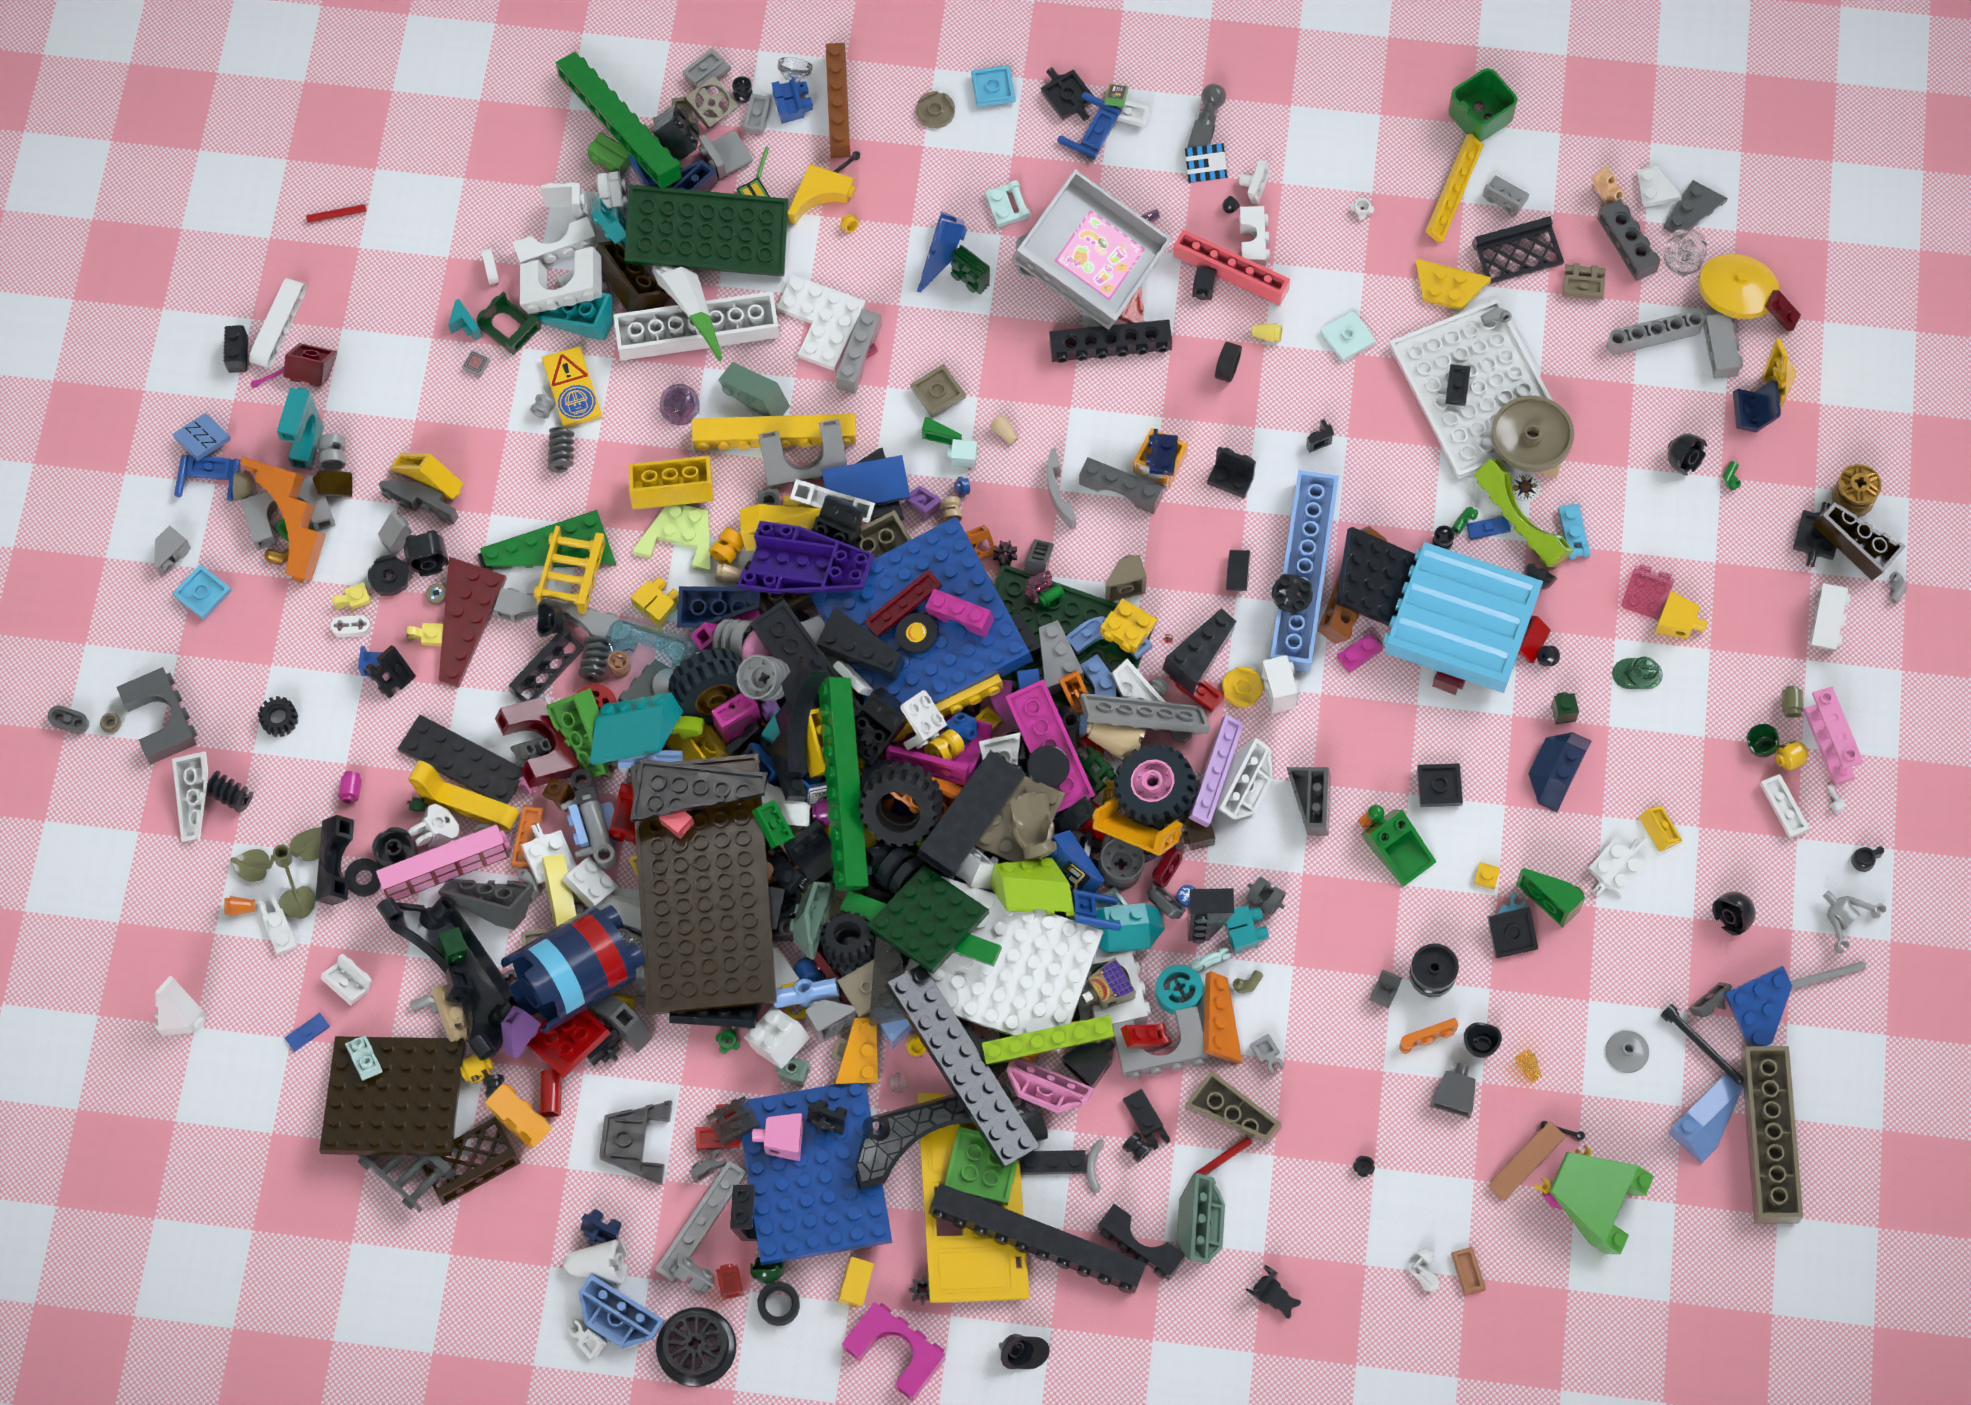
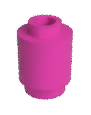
M345 771L343 776H341L338 798L342 802L352 804L354 801L359 800L362 782L359 773Z

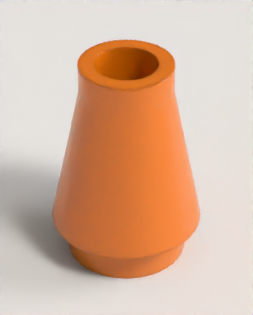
M235 896L224 898L225 915L232 917L255 912V899L250 900Z

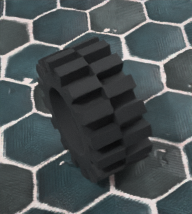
M276 696V700L270 697V702L265 700L263 702L264 707L260 706V712H258L259 722L264 731L266 730L269 735L272 733L274 737H277V734L283 737L284 732L287 735L290 734V729L294 730L296 728L294 724H298V713L292 702L288 701L285 697L281 699L280 696ZM277 710H282L286 713L285 719L280 723H274L270 719L271 714Z

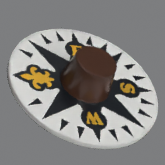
M1520 473L1512 478L1515 498L1522 501H1530L1539 495L1541 486L1539 480L1534 475Z

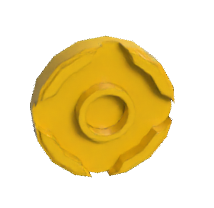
M1237 667L1226 673L1222 681V693L1230 704L1246 708L1260 700L1263 694V681L1255 670L1249 667Z

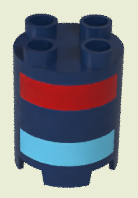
M608 905L602 910L590 907L502 958L501 965L503 968L513 963L517 979L507 987L518 1007L529 1015L539 1013L548 1022L540 1028L542 1033L552 1031L636 980V969L645 965V958L640 948L634 942L627 945L618 931L623 927V921L612 905Z

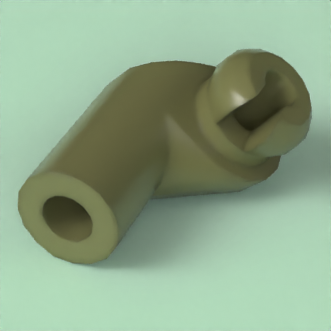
M1254 970L1248 980L1237 978L1233 981L1234 990L1238 993L1252 992L1256 989L1264 975Z

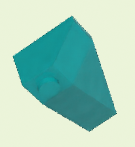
M602 293L601 298L592 301H584L572 306L567 305L555 310L530 314L529 317L534 315L539 319L540 323L587 338L605 341L613 324L612 296L608 293Z

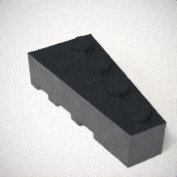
M1221 608L1166 656L1162 669L1193 696L1208 670L1214 664L1217 656L1233 634L1237 621Z

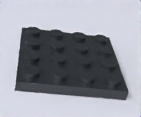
M1355 527L1348 528L1336 604L1389 626L1392 616H1397L1398 611L1395 610L1399 598H1404L1405 594H1402V589L1405 582H1410L1411 578L1408 577L1411 565L1415 566L1417 563L1414 560L1416 554Z

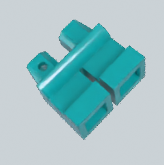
M1247 905L1234 908V914L1224 924L1234 955L1242 953V950L1251 947L1257 948L1260 942L1269 939L1266 926L1255 928L1254 925L1255 922L1263 920L1260 907L1249 909Z

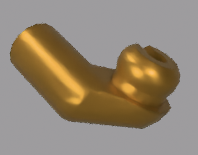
M289 548L284 552L267 549L264 553L265 559L270 563L283 565L288 561Z

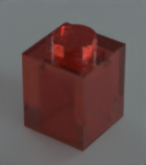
M728 1263L720 1266V1269H716L723 1300L744 1296L738 1265Z

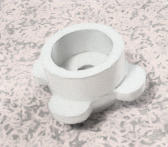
M1366 198L1358 199L1350 208L1352 212L1358 215L1357 217L1360 220L1365 219L1368 214L1374 212V207L1371 206V203Z

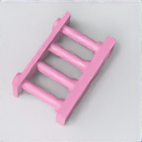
M1833 686L1814 691L1812 695L1816 705L1805 707L1804 714L1833 785L1852 781L1855 779V775L1851 767L1863 764V759Z

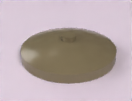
M1522 396L1507 402L1497 412L1492 424L1491 438L1497 454L1507 464L1522 471L1542 472L1556 467L1568 456L1574 441V427L1568 413L1556 402L1541 396Z

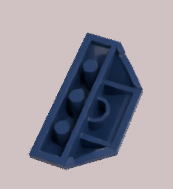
M1574 732L1545 738L1528 773L1538 804L1558 812L1592 742L1591 740Z

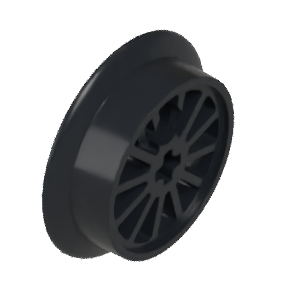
M703 1307L681 1310L664 1323L658 1334L656 1342L658 1362L665 1374L681 1385L700 1387L714 1383L730 1369L734 1361L736 1337L733 1328L721 1314L714 1310ZM695 1321L694 1333H691L687 1322ZM699 1322H707L701 1332L698 1333ZM684 1325L689 1335L686 1336L677 1329ZM710 1326H714L717 1329L716 1331L707 1332ZM677 1334L685 1341H674L671 1338L672 1335ZM716 1337L718 1343L714 1347H709L706 1344L708 1338ZM694 1341H697L699 1344L696 1350L693 1348ZM671 1345L684 1346L673 1353L669 1351ZM687 1352L679 1364L674 1361V1357ZM706 1353L715 1361L707 1365L703 1354ZM691 1355V1369L683 1368V1365ZM696 1357H700L704 1368L695 1370Z

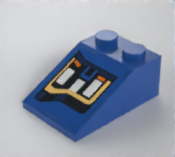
M1068 830L1053 835L1052 842L1056 841L1057 849L1043 858H1053L1070 884L1071 896L1073 889L1095 893L1105 882V879L1072 832Z

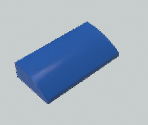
M902 455L822 470L826 489L875 503V505L910 498Z

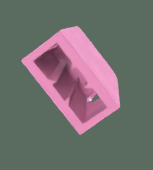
M802 1114L766 1118L765 1129H753L752 1142H764V1149L767 1155L800 1161L804 1123Z

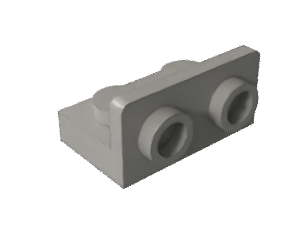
M1495 175L1490 184L1484 187L1482 197L1490 203L1499 205L1506 212L1517 215L1530 194Z

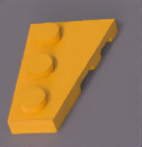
M876 1017L853 1018L846 1048L834 1084L878 1083Z

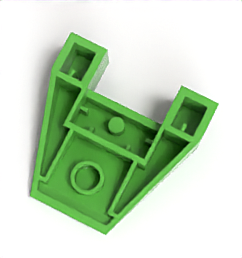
M1566 1152L1549 1192L1589 1244L1604 1254H1621L1629 1234L1613 1223L1626 1193L1630 1196H1646L1654 1176L1639 1165Z

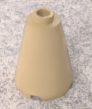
M1088 722L1085 732L1088 733L1087 738L1121 760L1125 756L1128 758L1132 756L1131 751L1134 749L1140 750L1141 737L1144 738L1146 731L1144 727L1133 728L1125 725L1113 726L1105 723L1092 724Z

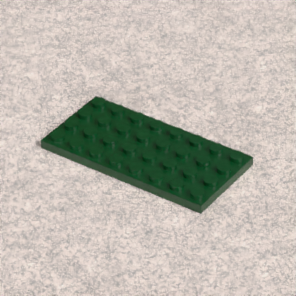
M629 184L624 263L784 277L788 198L675 188L661 189L660 187Z

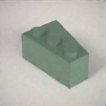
M734 362L730 364L718 379L722 386V391L726 395L736 398L762 416H783L790 407L777 382Z

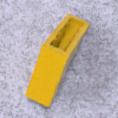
M809 164L788 211L789 223L796 225L804 213L820 204L830 202L848 204L850 198H853L856 193L854 178Z
M400 452L389 468L396 474L407 476L425 486L442 492L447 500L456 498L461 492V487L464 485L461 480L430 453Z

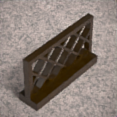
M496 1117L454 1139L453 1148L459 1149L456 1159L446 1156L440 1157L444 1161L454 1163L452 1167L454 1172H456L458 1164L468 1166L467 1171L462 1175L457 1174L454 1177L455 1179L451 1181L448 1179L447 1183L439 1188L436 1182L432 1187L444 1206L520 1164ZM495 1125L497 1128L495 1137L485 1136L486 1129ZM472 1137L478 1138L475 1148L465 1146L468 1139ZM482 1140L492 1142L490 1151L479 1149ZM497 1143L504 1144L508 1148V1150L501 1154L494 1153ZM463 1150L473 1152L470 1162L460 1160ZM477 1154L487 1155L486 1162L483 1164L474 1163ZM426 1164L422 1167L427 1177H429L433 1169L427 1168Z

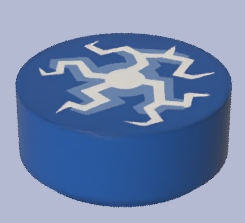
M1184 885L1177 892V900L1187 908L1190 889H1196L1191 885Z

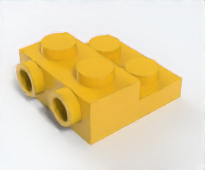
M1122 598L1115 610L1110 612L1101 625L1100 634H1102L1105 640L1117 643L1125 652L1136 654L1157 624L1158 619Z

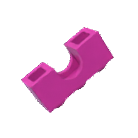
M937 589L933 590L925 606L929 616L947 623L949 620H954L962 624L967 631L985 638L995 620L991 610Z

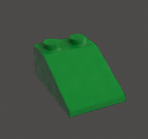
M1526 868L1520 871L1516 885L1562 928L1580 912L1586 898L1579 887Z

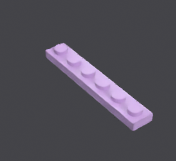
M1225 715L1221 720L1197 790V796L1188 817L1205 827H1208L1211 823L1244 723L1228 715Z

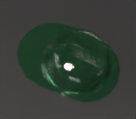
M1643 656L1620 660L1613 667L1612 676L1617 685L1622 688L1653 689L1662 681L1663 673L1655 660Z

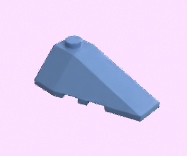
M1725 1074L1672 1127L1669 1135L1702 1164L1717 1148L1743 1087Z

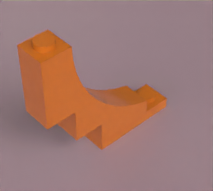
M242 456L240 464L247 466L246 471L256 473L255 481L272 496L284 517L289 539V556L285 574L291 575V580L303 583L304 580L312 581L326 534L308 529L315 505L297 500L304 476Z

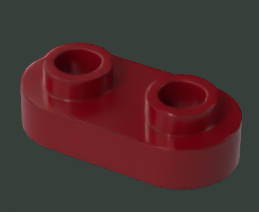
M1171 847L1163 854L1160 864L1152 873L1154 884L1162 888L1168 885L1182 861L1181 850Z

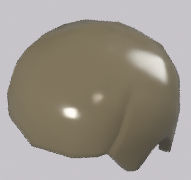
M246 469L236 470L238 473H235L233 476V500H242L254 493L256 487L255 479Z

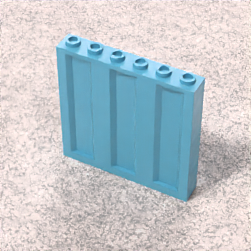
M1424 542L1422 549H1417L1414 558L1417 561L1416 565H1411L1408 577L1411 578L1410 582H1405L1402 594H1405L1404 598H1399L1395 610L1398 611L1397 616L1393 615L1389 627L1392 630L1390 633L1386 632L1383 644L1386 645L1384 653L1504 693L1543 581Z

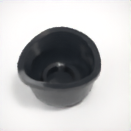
M541 601L538 605V622L536 627L538 635L546 637L560 632L565 624V614L562 608L558 605L550 604L548 601Z
M1476 1022L1469 1025L1464 1032L1466 1049L1470 1054L1479 1058L1493 1055L1502 1042L1500 1030L1490 1024Z

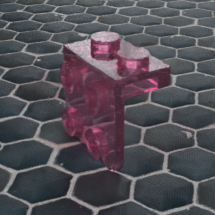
M1640 564V566L1635 565L1621 605L1625 609L1654 619H1660L1675 579L1671 578L1672 574L1664 571L1656 573L1651 571L1652 567L1644 564Z

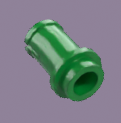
M1057 583L1047 591H1041L1039 596H1037V600L1042 607H1048L1052 601L1063 596L1065 592L1061 585Z

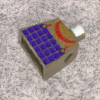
M1113 958L1088 978L1090 990L1081 994V998L1086 1006L1097 1001L1102 1009H1107L1135 999L1136 991L1116 958Z

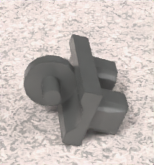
M541 737L513 745L510 749L515 754L519 767L524 765L529 759L549 754L548 751L551 750V746L547 738L543 739Z

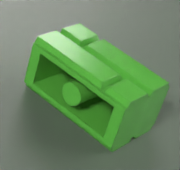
M599 133L587 149L589 160L595 165L601 164L608 172L618 171L620 176H623L627 168L630 167L628 158L630 154L620 143L603 133Z

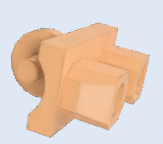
M1603 166L1599 173L1591 177L1593 181L1592 188L1595 192L1599 193L1605 206L1625 196L1623 190L1619 189L1616 183L1617 178L1615 174L1611 173L1608 166Z

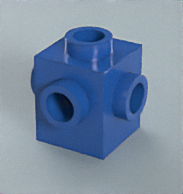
M960 711L946 721L947 725L944 727V732L948 729L956 731L961 736L964 745L978 736L976 719Z

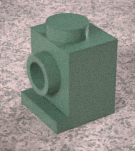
M792 1057L782 1069L776 1066V1071L779 1072V1080L804 1087L811 1067L809 1061ZM791 1065L796 1068L795 1070L790 1071L788 1070V1067Z

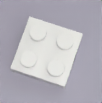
M587 857L561 879L589 908L596 907L619 887L590 857Z

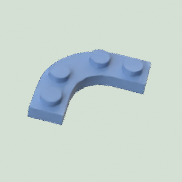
M1104 616L1090 619L1066 635L1073 651L1077 655L1094 642L1104 639L1102 634H1100V627L1106 620ZM1146 638L1136 654L1129 653L1137 660L1152 649V644Z
M1098 654L1080 665L1085 676L1092 684L1095 695L1116 697L1114 680ZM1084 712L1079 714L1081 718L1079 724L1080 738L1088 734L1085 732L1088 722Z

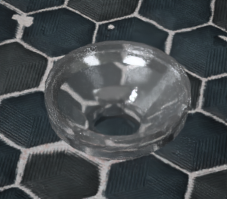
M783 57L778 59L777 62L779 72L785 80L789 81L795 78V82H800L802 79L810 76L813 70L811 63L799 58Z

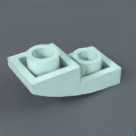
M365 1035L345 1043L362 1081L382 1072L381 1066Z

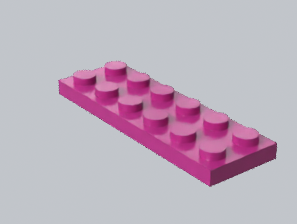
M1044 679L1005 696L1030 755L1041 746L1052 745L1060 748L1068 757L1070 769L1067 778L1060 785L1052 787L1065 793L1057 812L1071 807L1084 796L1089 798L1095 796Z

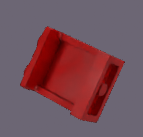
M621 783L609 835L615 841L623 842L625 840L632 842L636 846L635 822L630 821L633 788L632 785Z

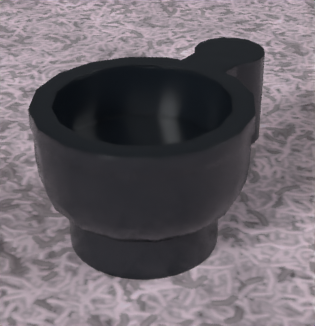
M1879 846L1875 850L1869 847L1857 849L1851 857L1853 867L1861 872L1870 871L1875 865L1876 858H1880L1883 855L1884 848Z

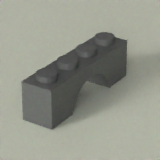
M1087 457L1079 474V485L1097 492L1100 490L1117 492L1128 498L1135 507L1152 514L1155 513L1162 499L1163 487Z

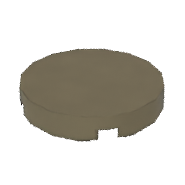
M938 91L928 92L918 100L916 115L924 126L938 129L945 127L952 121L955 115V105L953 100L945 93H938Z

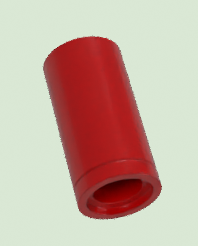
M553 1069L542 1070L540 1072L539 1114L543 1117H558L561 1115L562 1077Z

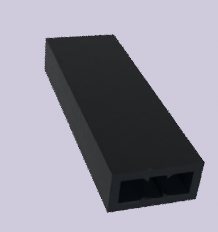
M990 750L919 848L917 856L953 880L1023 782L1026 775L1023 769L1016 764L1012 765L1006 761L1002 754L994 753Z

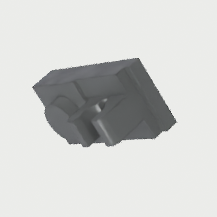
M1719 982L1694 1003L1689 1010L1693 1015L1707 1017L1712 1014L1716 1006L1718 1009L1725 1010L1726 1006L1723 1001L1726 997L1724 993L1733 987L1731 984Z

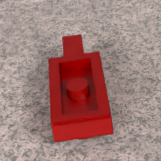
M1169 676L1180 691L1210 713L1224 700L1225 696L1204 680L1192 696Z

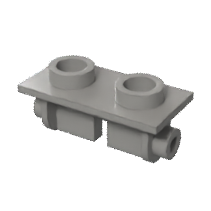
M678 1253L677 1264L673 1263L669 1269L672 1271V1275L684 1282L689 1276L692 1277L688 1285L701 1293H707L710 1287H714L715 1276L709 1269L701 1268L690 1257H684Z

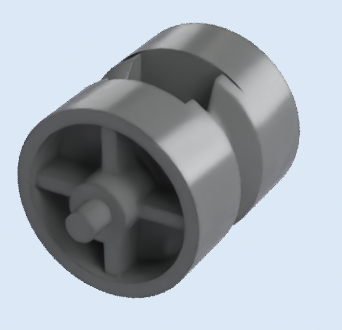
M1261 876L1253 885L1251 883L1247 885L1250 891L1246 900L1255 906L1261 905V910L1270 916L1279 907L1284 909L1285 905L1282 904V901L1286 895L1285 891L1277 886L1272 888L1271 882Z

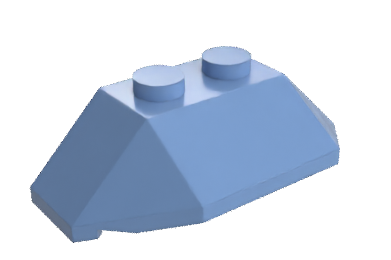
M592 1274L589 1275L578 1292L585 1325L622 1349L653 1340L665 1322L658 1315Z

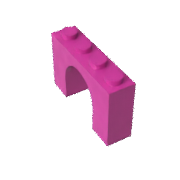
M874 1302L843 1341L842 1348L861 1362L875 1342L885 1336H898L906 1340L913 1350V1357L907 1369L895 1383V1389L911 1401H914L946 1360L943 1353L944 1349L936 1343L932 1345L926 1341L927 1337L921 1331L916 1329L914 1332L908 1327L909 1323L902 1317L896 1318L890 1314L892 1311L885 1304L881 1303L878 1305Z

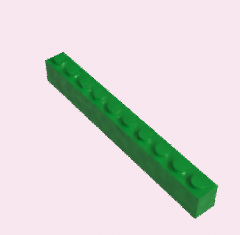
M573 52L555 62L558 76L661 189L682 178L680 172L682 167L678 159H674L669 150L660 144L659 139L650 133L648 127L645 124H641L637 115L631 113L627 104L619 100L616 92L608 88L606 81L598 77L595 69L588 66L584 57H580L576 52Z
M827 677L820 685L818 694L820 698L819 713L822 723L823 756L825 759L824 775L827 783L826 797L829 807L830 840L832 843L831 859L834 867L833 881L835 883V890L858 891L868 887L864 827L858 809L861 792L851 678Z

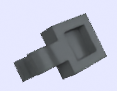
M719 1149L712 1152L710 1160L705 1162L699 1161L691 1167L692 1169L689 1172L695 1183L714 1173V1170L717 1168H722L726 1165V1159L720 1162L715 1160L721 1154Z

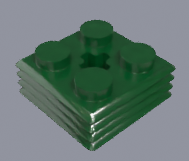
M959 245V248L957 247V250H954V253H952L951 276L957 281L961 280L964 282L967 289L972 293L982 294L990 283V266L966 247Z

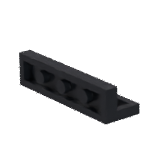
M564 626L508 685L511 694L521 702L539 698L581 654L584 646L573 638L571 631ZM569 642L577 647L573 653L564 654V648ZM562 658V665L559 668H550V663L553 659ZM548 673V680L545 683H537L536 677L539 674ZM534 688V695L529 700L521 695L525 689Z

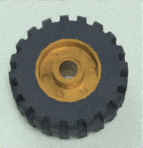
M712 648V650L704 649L700 653L691 654L688 659L681 661L680 666L675 667L669 679L668 690L682 708L683 713L681 716L698 717L704 720V724H714L711 711L742 693L737 685L736 678L739 665L743 662L738 654L724 648L722 650L719 648Z

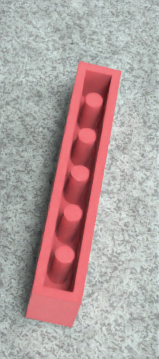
M1184 229L1174 244L1173 257L1195 267L1217 270L1216 277L1280 306L1289 291V278Z

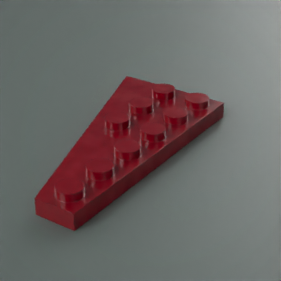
M450 556L439 680L459 688L507 577L506 575Z

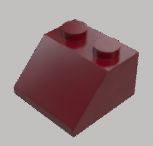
M298 343L285 354L283 377L289 378L292 382L303 381L311 386H322L330 377L337 351Z

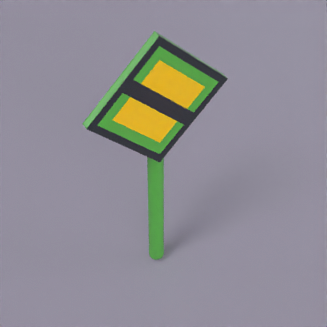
M765 147L756 179L738 187L736 190L739 194L770 197L760 181L769 150L768 147Z

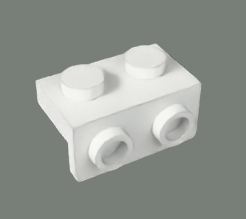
M341 954L338 957L337 963L323 972L320 978L350 1006L369 993L372 983L369 975L359 969L344 954Z

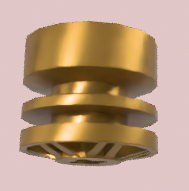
M1864 464L1848 466L1841 472L1832 492L1833 503L1835 502L1857 515V518L1865 516L1872 510L1882 489V481L1879 474L1873 468Z

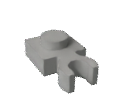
M1269 1034L1250 1044L1249 1047L1260 1064L1268 1063L1267 1069L1271 1075L1275 1074L1272 1068L1274 1064H1278L1281 1069H1284V1062L1280 1058H1276L1280 1051Z

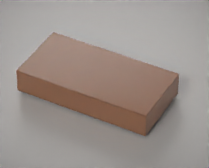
M1473 1247L1451 1252L1464 1296L1485 1291L1486 1287Z

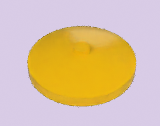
M1723 254L1710 259L1703 266L1698 279L1699 291L1708 305L1726 316L1737 319H1754L1767 314L1769 311L1765 305L1772 291L1779 290L1778 281L1767 266L1754 258L1740 254Z

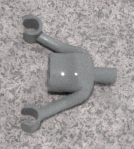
M1829 890L1823 895L1831 905L1828 909L1827 917L1833 925L1838 938V942L1834 945V950L1838 954L1844 952L1840 944L1845 948L1850 946L1849 941L1844 939L1841 926L1843 929H1846L1860 916V913L1852 904L1870 910L1874 918L1881 916L1877 909L1882 913L1886 912V906L1882 903L1872 905L1850 896L1836 899Z

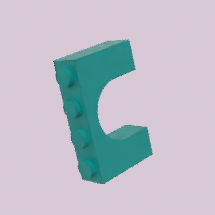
M290 387L277 433L280 440L293 442L288 456L291 466L311 470L318 449V439L322 436L324 425L310 391L302 387L297 389Z

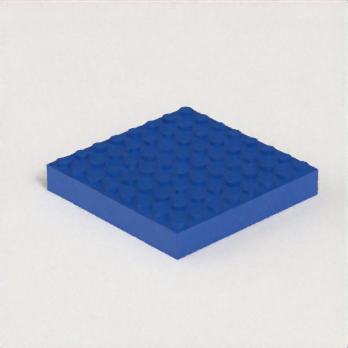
M957 516L873 559L864 589L843 593H809L825 625L835 607L872 633L863 621L929 569L943 586L939 591L991 610L995 620L985 638L967 631L962 624L954 620H949L947 623L929 616L925 608L929 600L928 598L911 613L926 614L934 620L937 626L938 638L929 651L915 655L904 651L896 639L898 623L879 638L899 652L905 662L896 681L845 662L873 688V691L883 687L902 703L925 690L933 703L937 704L997 674L1002 678L1033 661L1030 651ZM861 694L864 701H866L869 696Z

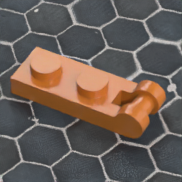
M1456 1018L1403 1036L1399 1045L1400 1051L1407 1054L1411 1052L1412 1047L1423 1044V1046H1427L1435 1042L1437 1038L1443 1037V1039L1455 1035L1458 1028Z

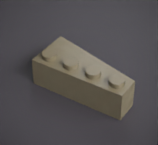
M1212 1070L1185 1103L1187 1110L1268 1145L1282 1128L1278 1120Z

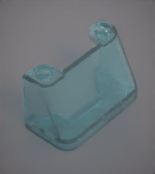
M634 618L613 622L606 634L611 653L628 650L635 652L639 643L668 653V656L673 660L672 666L675 667L680 666L682 660L688 659L689 654L700 652L692 638Z

